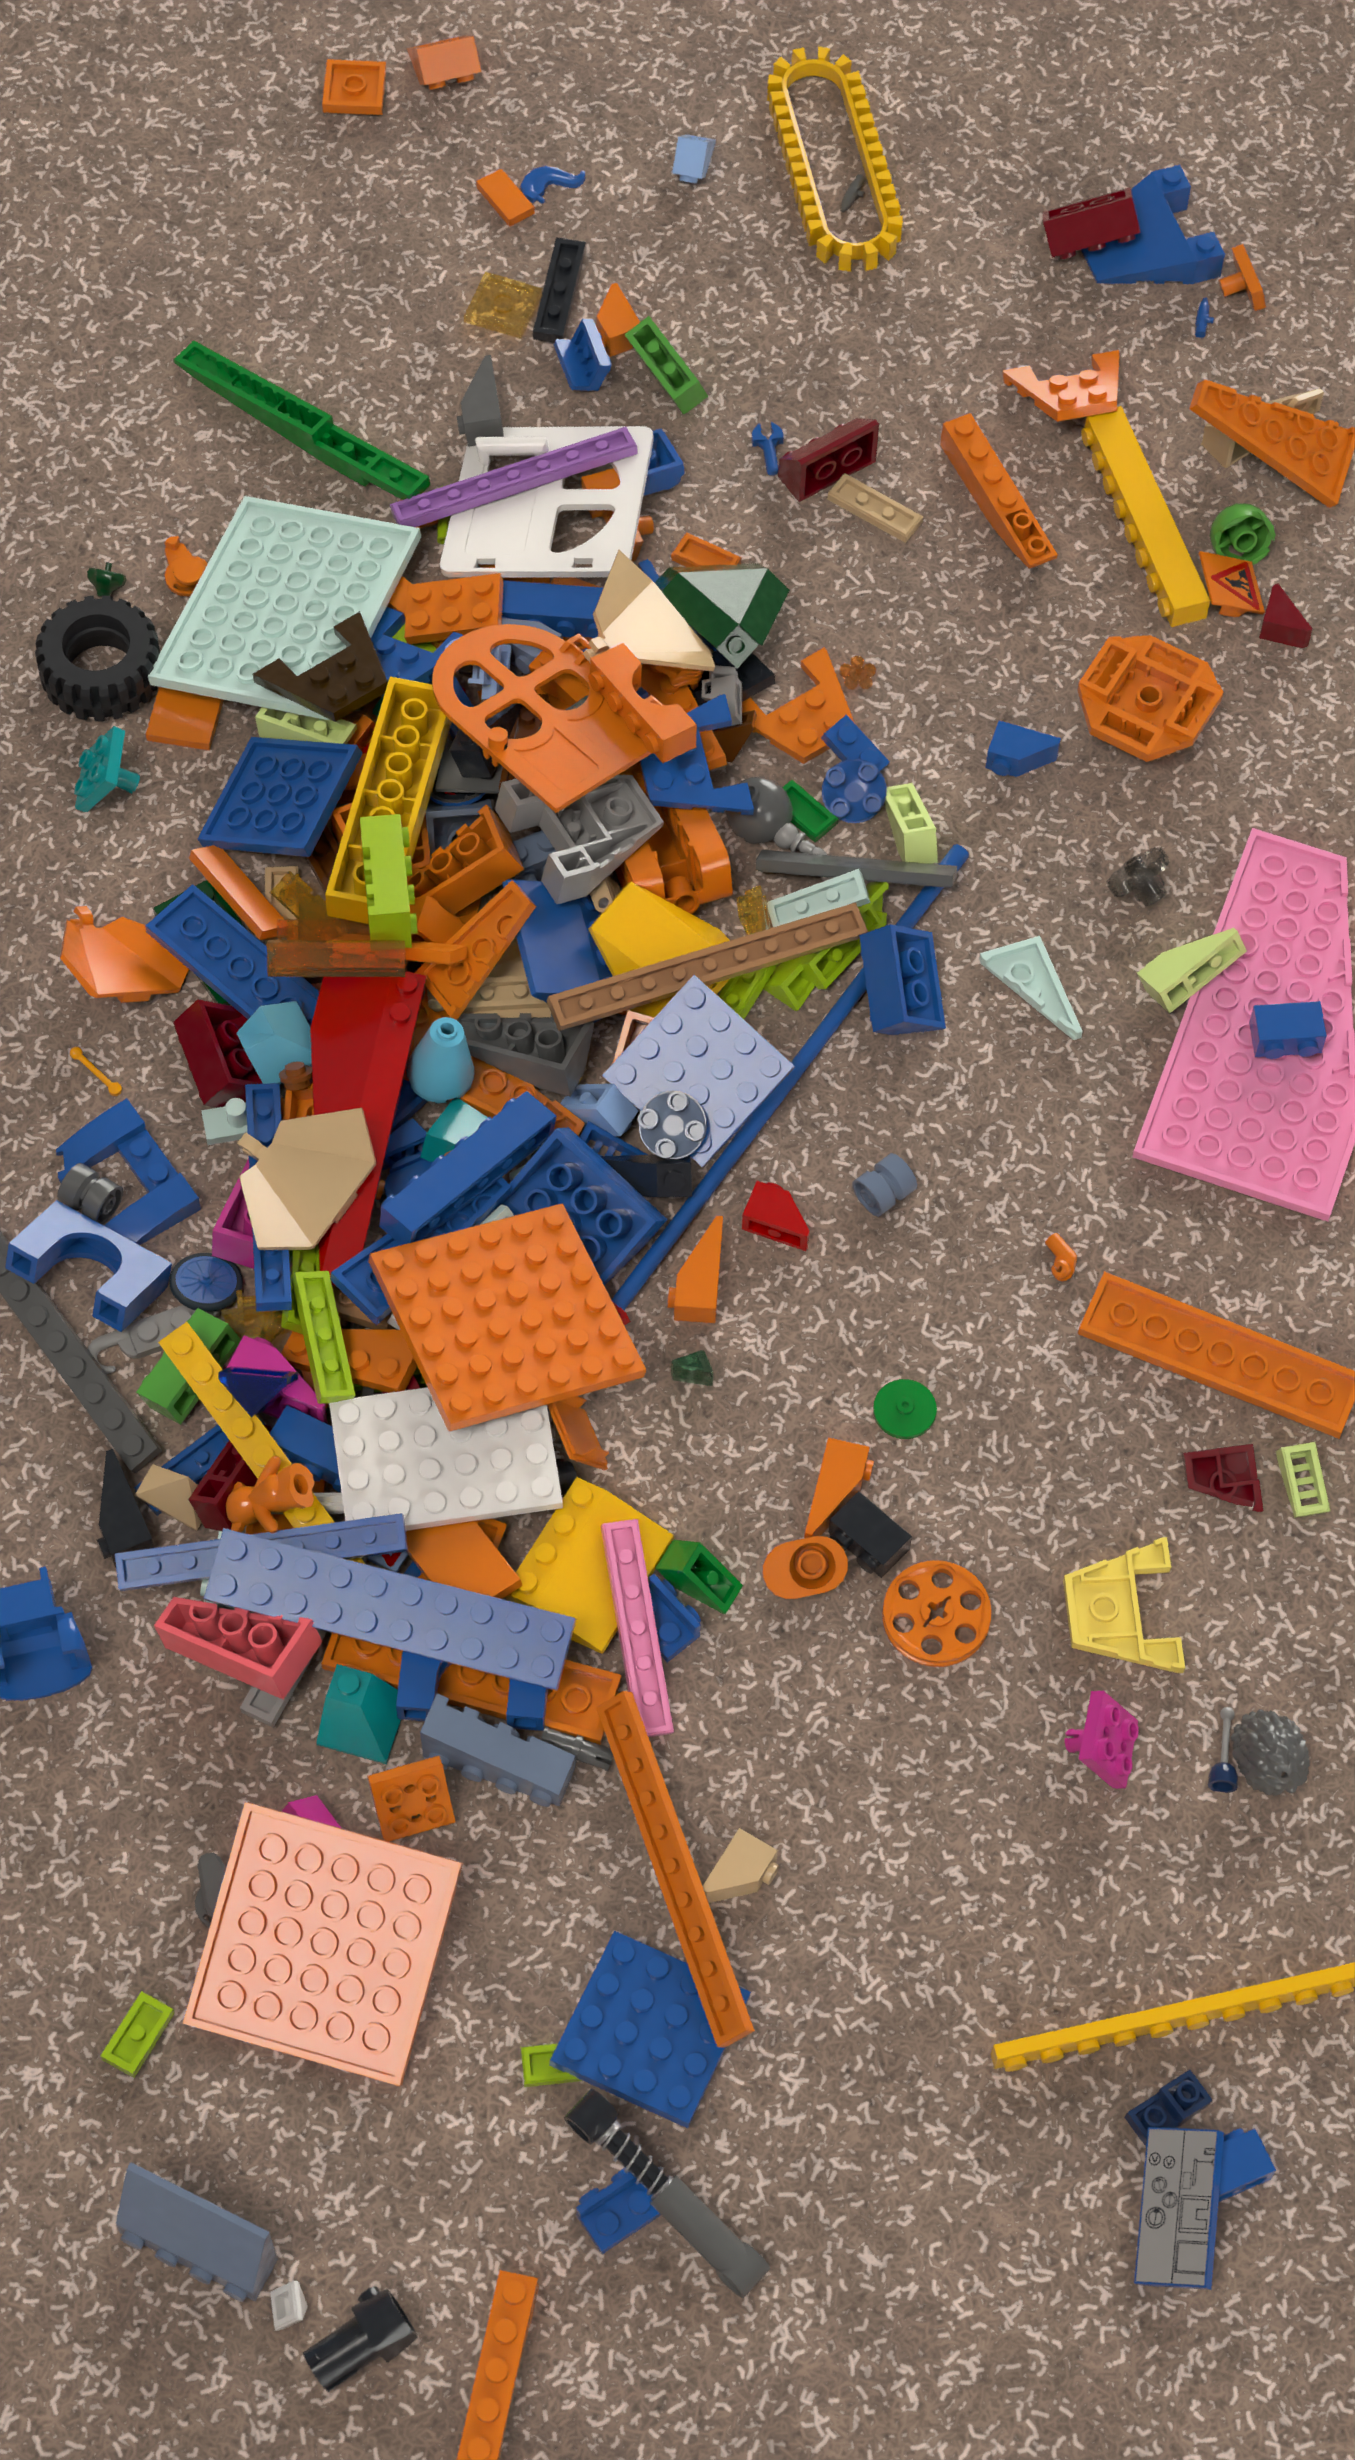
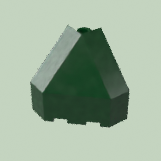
M758 563L668 567L655 582L684 620L716 648L735 668H738L758 645H763L790 591L768 568Z

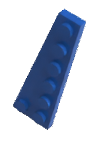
M501 1177L427 1238L480 1225L511 1194L512 1186ZM386 1234L332 1271L330 1278L375 1325H378L392 1311L368 1260L370 1253L400 1246L389 1234Z

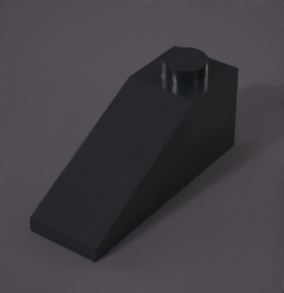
M515 703L486 720V725L491 729L494 727L506 729L509 739L522 704ZM458 729L449 751L462 778H492L496 769L492 764V757L490 756V758L486 759L483 749L461 729Z
M656 1155L600 1156L642 1196H692L690 1155L674 1160L664 1159Z
M113 1449L106 1451L99 1516V1528L102 1537L96 1539L103 1558L111 1557L116 1568L115 1553L154 1548V1544Z

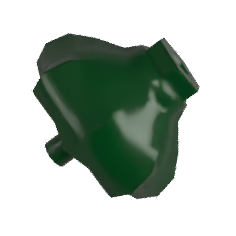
M106 562L105 570L89 568L87 571V578L95 587L97 596H110L113 591L120 589L126 583L125 575L111 571L112 563Z

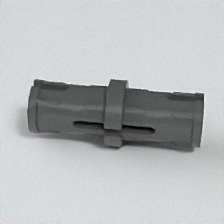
M545 1726L541 1736L542 1741L575 1755V1763L580 1761L609 1771L613 1757L611 1748L584 1740L583 1736L577 1735L575 1737Z

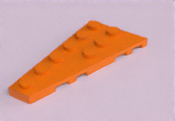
M1206 379L1197 384L1189 407L1191 411L1325 506L1331 508L1338 504L1355 449L1354 427L1349 429L1340 427L1339 422L1333 420L1325 422L1316 419L1311 413L1277 402L1272 404L1263 402L1261 397L1255 395L1244 396L1238 394L1234 388Z

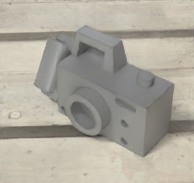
M715 665V669L709 671V679L702 680V699L710 701L719 695L725 694L732 725L742 724V683L738 679V672L735 667ZM707 686H711V693L707 694Z

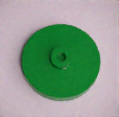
M909 1379L895 1380L883 1386L877 1393L873 1405V1414L878 1426L886 1434L898 1439H913L925 1434L933 1425L937 1412L936 1401L930 1390L923 1384Z

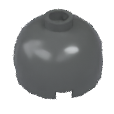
M762 776L742 780L738 784L748 783L754 815L748 816L741 815V812L726 811L730 827L737 837L744 838L748 843L756 844L771 841L780 828L786 823L791 822L793 814L791 801L786 791L774 780Z

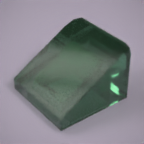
M700 1350L672 1360V1380L712 1386L713 1370L705 1351Z

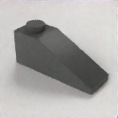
M491 355L484 356L461 401L462 415L457 416L459 434H466L468 447L476 445L477 437H504Z

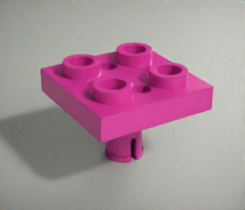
M1091 1691L1085 1727L1081 1730L1068 1729L1065 1735L1073 1736V1738L1064 1739L1065 1747L1070 1753L1080 1752L1079 1760L1112 1788H1126L1128 1775L1132 1771L1134 1742L1139 1733L1138 1720L1105 1691Z

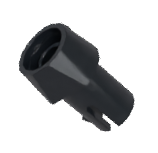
M371 2287L365 2290L358 2297L359 2303L351 2307L355 2317L303 2352L309 2368L328 2393L380 2357L389 2363L418 2338L407 2315L388 2289L380 2291L378 2287Z

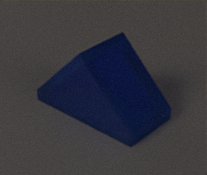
M230 1366L218 1373V1379L252 1418L263 1412L298 1380V1372Z

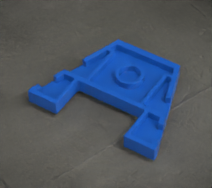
M386 607L371 637V641L387 681H389L391 676L428 683L430 681L429 676L433 674L436 662L445 650L446 645L453 639L463 635L453 632L433 653L392 638L405 624V616L403 612Z
M725 694L719 695L687 713L697 724L696 748L665 763H662L654 753L639 761L647 796L653 806L692 810V807L712 809V812L724 813L726 810L741 812V815H754L748 783L714 789L705 757L700 732L732 725Z

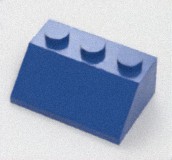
M890 924L859 935L873 1032L898 1035L946 1029L932 932Z

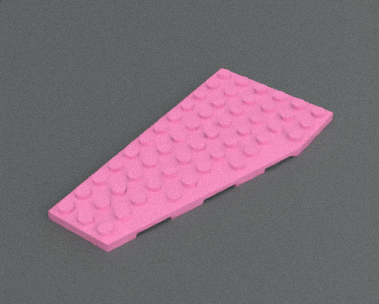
M1252 828L1213 933L1214 935L1235 928L1247 952L1190 997L1137 1140L1133 1158L1327 1222L1329 1221L1355 1144V1031L1353 1030L1352 965L1348 926L1347 857ZM1321 1001L1327 1035L1322 1053L1309 1057L1285 1055L1276 1059L1255 1057L1249 1025L1254 1005Z

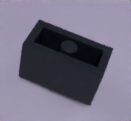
M859 1491L830 1519L828 1533L830 1538L837 1541L844 1551L848 1549L855 1555L857 1563L864 1571L869 1574L874 1572L880 1578L910 1550L912 1536Z

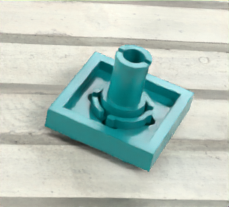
M113 726L106 734L100 735L93 746L82 752L78 766L81 768L80 778L74 788V794L77 795L75 809L88 812L115 787L126 790L131 794L138 787L140 775L120 768L125 730Z

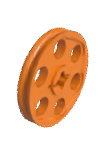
M924 1561L903 1570L890 1584L883 1604V1625L892 1645L906 1658L925 1666H951L972 1656L986 1639L991 1622L990 1599L982 1583L967 1569L947 1561ZM937 1573H945L951 1577L952 1584L947 1588L936 1587L932 1582V1577ZM905 1584H912L918 1589L919 1594L916 1598L908 1600L899 1594V1588ZM968 1594L975 1595L980 1600L981 1605L975 1610H967L961 1605L960 1599ZM945 1604L944 1618L937 1616L929 1622L930 1608L936 1611ZM899 1617H907L912 1621L914 1627L909 1632H899L893 1626L894 1620ZM962 1627L969 1628L974 1632L975 1639L970 1643H962L955 1636L956 1630ZM935 1639L941 1644L942 1649L939 1653L930 1655L923 1651L921 1644L924 1640Z

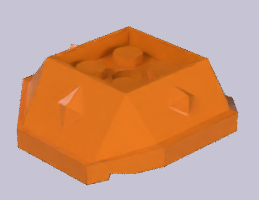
M1152 635L1122 638L1121 636L1108 637L1079 681L1077 689L1089 734L1145 762L1193 746L1221 702L1224 693L1220 684L1217 683L1208 662Z

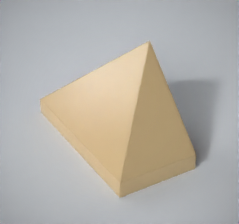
M152 1464L134 1496L196 1531L202 1523L188 1500L198 1485L187 1476Z

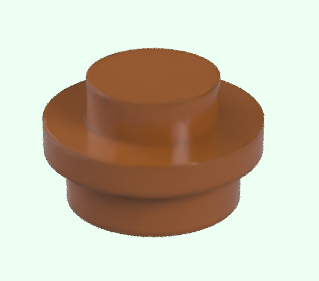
M291 1062L285 1066V1069L280 1071V1081L284 1083L287 1090L307 1088L312 1083V1068L303 1062Z

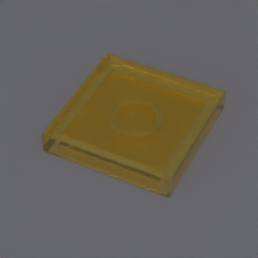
M485 272L464 314V322L521 339L542 296V288Z

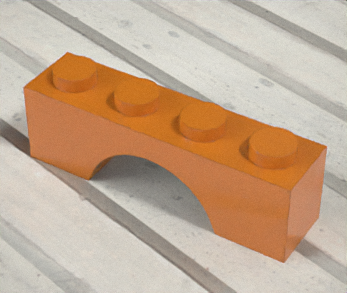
M624 643L590 658V674L588 679L591 687L604 696L613 712L620 714L625 720L628 729L632 733H636L643 740L649 753H654L662 763H665L696 748L697 724L679 704H654L646 701L636 693L641 687L642 663Z

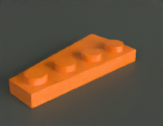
M341 1329L353 1384L388 1393L405 1391L417 1368V1364L401 1330ZM292 1331L281 1354L293 1368L311 1372L304 1336Z

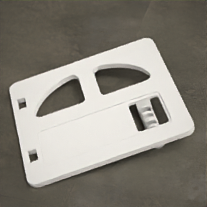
M645 426L503 427L504 437H477L475 446L468 447L467 445L459 481L488 472L492 456H538L623 427H627L637 445L638 454L610 463L620 479V485L614 489H563L565 478L451 515L440 561L442 574L450 578H465L500 573L502 578L608 577L618 550L623 552L630 560L632 559L654 441L652 430ZM563 510H611L614 512L603 529L587 542L568 551L559 553L551 551L559 512ZM478 564H495V568L477 567ZM575 564H592L593 567L575 568Z

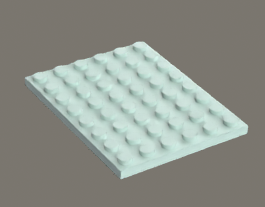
M244 496L163 646L158 660L155 661L154 669L148 675L150 685L330 720L254 683L252 674L280 658L296 676H299L340 652L347 646L335 635L333 626L359 611L371 638L421 539L420 528Z

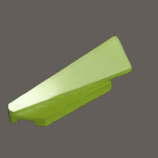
M876 881L866 885L870 903L859 906L858 909L868 932L886 925L887 913L882 912L883 893L889 890L887 882ZM860 939L782 962L776 967L763 989L794 1011H798L815 986L817 989H826L861 952Z

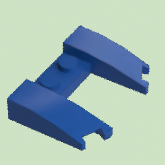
M127 1098L86 1124L56 1149V1155H63L65 1170L58 1172L60 1183L76 1164L83 1163L91 1168L119 1152L147 1191V1194L128 1206L104 1226L138 1245L147 1242L201 1210L199 1197L181 1173L178 1174L146 1130L145 1122Z

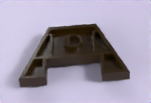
M360 611L333 626L335 635L347 647L323 662L296 676L279 658L252 674L254 683L334 722L384 694L388 681Z

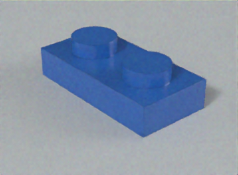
M847 714L821 737L841 761L849 759L864 760L874 763L879 771H882L890 763Z

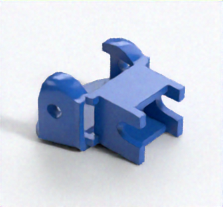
M46 1566L39 1568L40 1580L0 1588V1699L25 1701L58 1694L82 1683L90 1676L92 1671L88 1651L72 1612L64 1613L62 1606L56 1607L53 1587Z

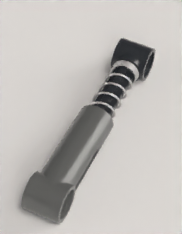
M590 2089L564 2116L566 2123L588 2144L592 2145L595 2142L602 2146V2150L607 2149L614 2156L613 2161H619L626 2168L625 2173L630 2172L637 2179L636 2184L641 2183L648 2190L647 2195L652 2194L649 2203L716 2270L720 2280L737 2296L744 2298L770 2270L768 2263L754 2248L742 2242L677 2175L667 2177L663 2173L664 2168L657 2167L652 2162V2156H646L641 2151V2144L635 2145L630 2140V2133L624 2134L620 2130L621 2124L616 2120L618 2113L611 2103L599 2092Z

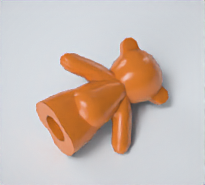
M278 1456L271 1457L254 1487L237 1482L234 1485L233 1491L227 1497L226 1514L232 1522L231 1530L242 1533L245 1526L259 1521L266 1531L272 1534L278 1531V1522L271 1512H286L296 1507L302 1509L312 1506L314 1501L312 1488L315 1484L313 1474L300 1463L288 1465L278 1472L281 1459Z

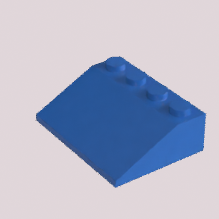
M507 879L504 882H502L503 887H505L511 881V879ZM513 880L536 906L516 935L531 996L547 1003L548 996L612 977L588 930L600 916V913L594 907L590 893L586 897L556 904L542 881Z
M569 1127L556 1128L510 1182L512 1186L511 1194L500 1204L508 1206L515 1216L563 1203L604 1286L651 1240L668 1220Z

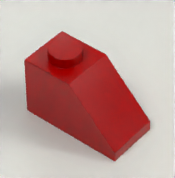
M756 1181L742 1214V1230L806 1251L809 1245L810 1230L790 1192L784 1190L776 1183Z

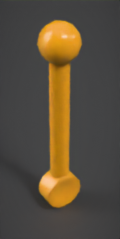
M80 1047L71 1048V1058L79 1060L108 1087L110 1095L118 1096L122 1093L121 1085L117 1082H111L83 1055Z

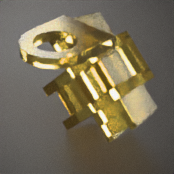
M761 885L744 891L745 895L736 897L738 917L747 935L771 928L766 895L763 896Z
M236 1290L238 1308L222 1310L225 1322L230 1325L241 1340L245 1335L253 1339L256 1337L263 1338L272 1343L279 1334H285V1328L281 1327L282 1310L256 1312V1309L244 1310L246 1306H256V1296L243 1297L242 1290Z

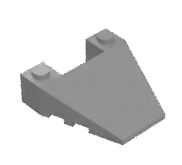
M617 775L557 813L550 809L519 780L512 779L501 783L495 811L510 833L539 825L556 850V852L548 854L541 879L556 904L586 897L653 836L664 823L632 775Z

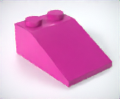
M249 1158L241 1174L249 1169ZM238 1178L212 1230V1256L254 1269L252 1224L240 1178Z
M244 1335L225 1373L250 1408L279 1419L286 1405H289L328 1424L325 1403H317L316 1393L269 1341L259 1337L253 1339Z

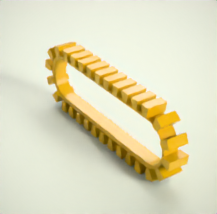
M818 46L817 59L806 60L804 47L792 50L791 65L782 57L773 64V75H768L767 101H770V114L773 118L779 145L782 146L781 152L783 159L786 160L785 166L788 175L790 174V183L792 189H794V197L796 203H798L800 218H802L808 245L810 247L817 244L816 257L824 264L827 263L833 254L838 256V270L851 272V260L863 259L865 271L877 268L878 252L888 261L896 254L897 242L901 243L903 216H900L901 207L898 198H896L894 184H891V174L889 169L887 170V161L885 155H883L881 142L878 141L879 135L877 128L874 127V118L872 112L870 113V105L868 99H866L864 85H861L860 72L858 70L851 73L852 60L844 54L835 62V65L830 63V48ZM807 76L823 77L835 83L841 91L882 228L881 232L869 241L863 243L845 242L836 238L827 227L787 90L793 82Z

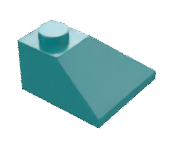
M337 1664L325 1697L316 1744L387 1764L402 1720L397 1718L396 1702L398 1690L371 1673Z

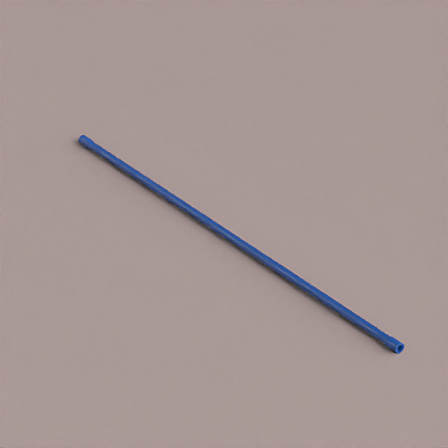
M954 844L939 865L957 866L958 872L969 858V853L961 845ZM924 886L895 925L914 928L944 887ZM864 966L791 1061L795 1068L744 1123L694 1189L692 1196L688 1197L611 1300L619 1308L621 1307L625 1310L865 993L866 979ZM412 1561L403 1574L418 1578L422 1572L415 1562Z

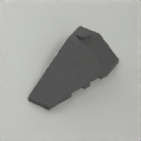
M497 1013L461 1014L457 1020L464 1029L471 1056L540 1089L571 1097L585 1072L594 1028L593 1021L558 1031L552 1014L551 1017L532 1018L531 1013H520L519 1018H500Z

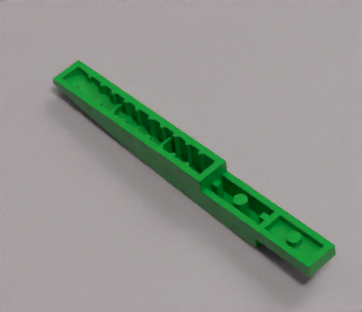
M194 340L174 358V363L203 385L322 463L364 487L372 483L397 498L404 500L422 494L431 485L429 476L334 425L332 415Z

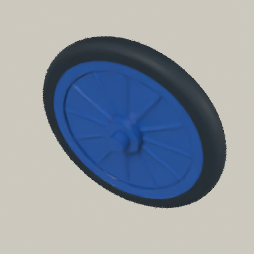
M196 1253L183 1258L174 1266L169 1277V1286L173 1296L187 1308L192 1310L199 1308L205 1312H213L230 1306L238 1299L243 1288V1278L240 1270L233 1262L214 1257L212 1253Z

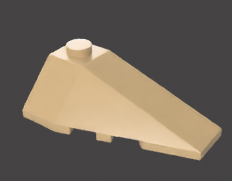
M1319 388L1266 403L1272 404L1277 402L1315 414L1320 411L1324 392ZM1207 423L1204 427L1201 445L1225 469L1251 453L1210 423Z

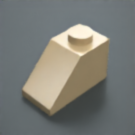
M739 1828L702 1886L708 1903L758 1892L763 1882L769 1885L780 1867L776 1864L778 1850Z

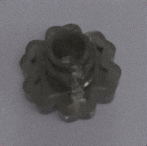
M1162 847L1151 848L1144 854L1140 853L1125 862L1121 869L1115 871L1106 883L1114 897H1123L1132 892L1138 902L1142 901L1144 906H1150L1162 899L1167 893L1164 888L1165 882L1159 873L1165 870L1170 861Z

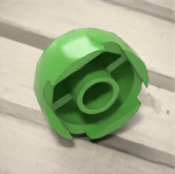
M1236 503L1224 508L1217 514L1212 522L1209 536L1215 554L1251 561L1254 565L1267 556L1270 551L1268 546L1272 539L1273 541L1275 540L1276 535L1273 524L1260 508L1247 503ZM1233 545L1236 551L1244 552V554L1238 556L1229 552V546Z

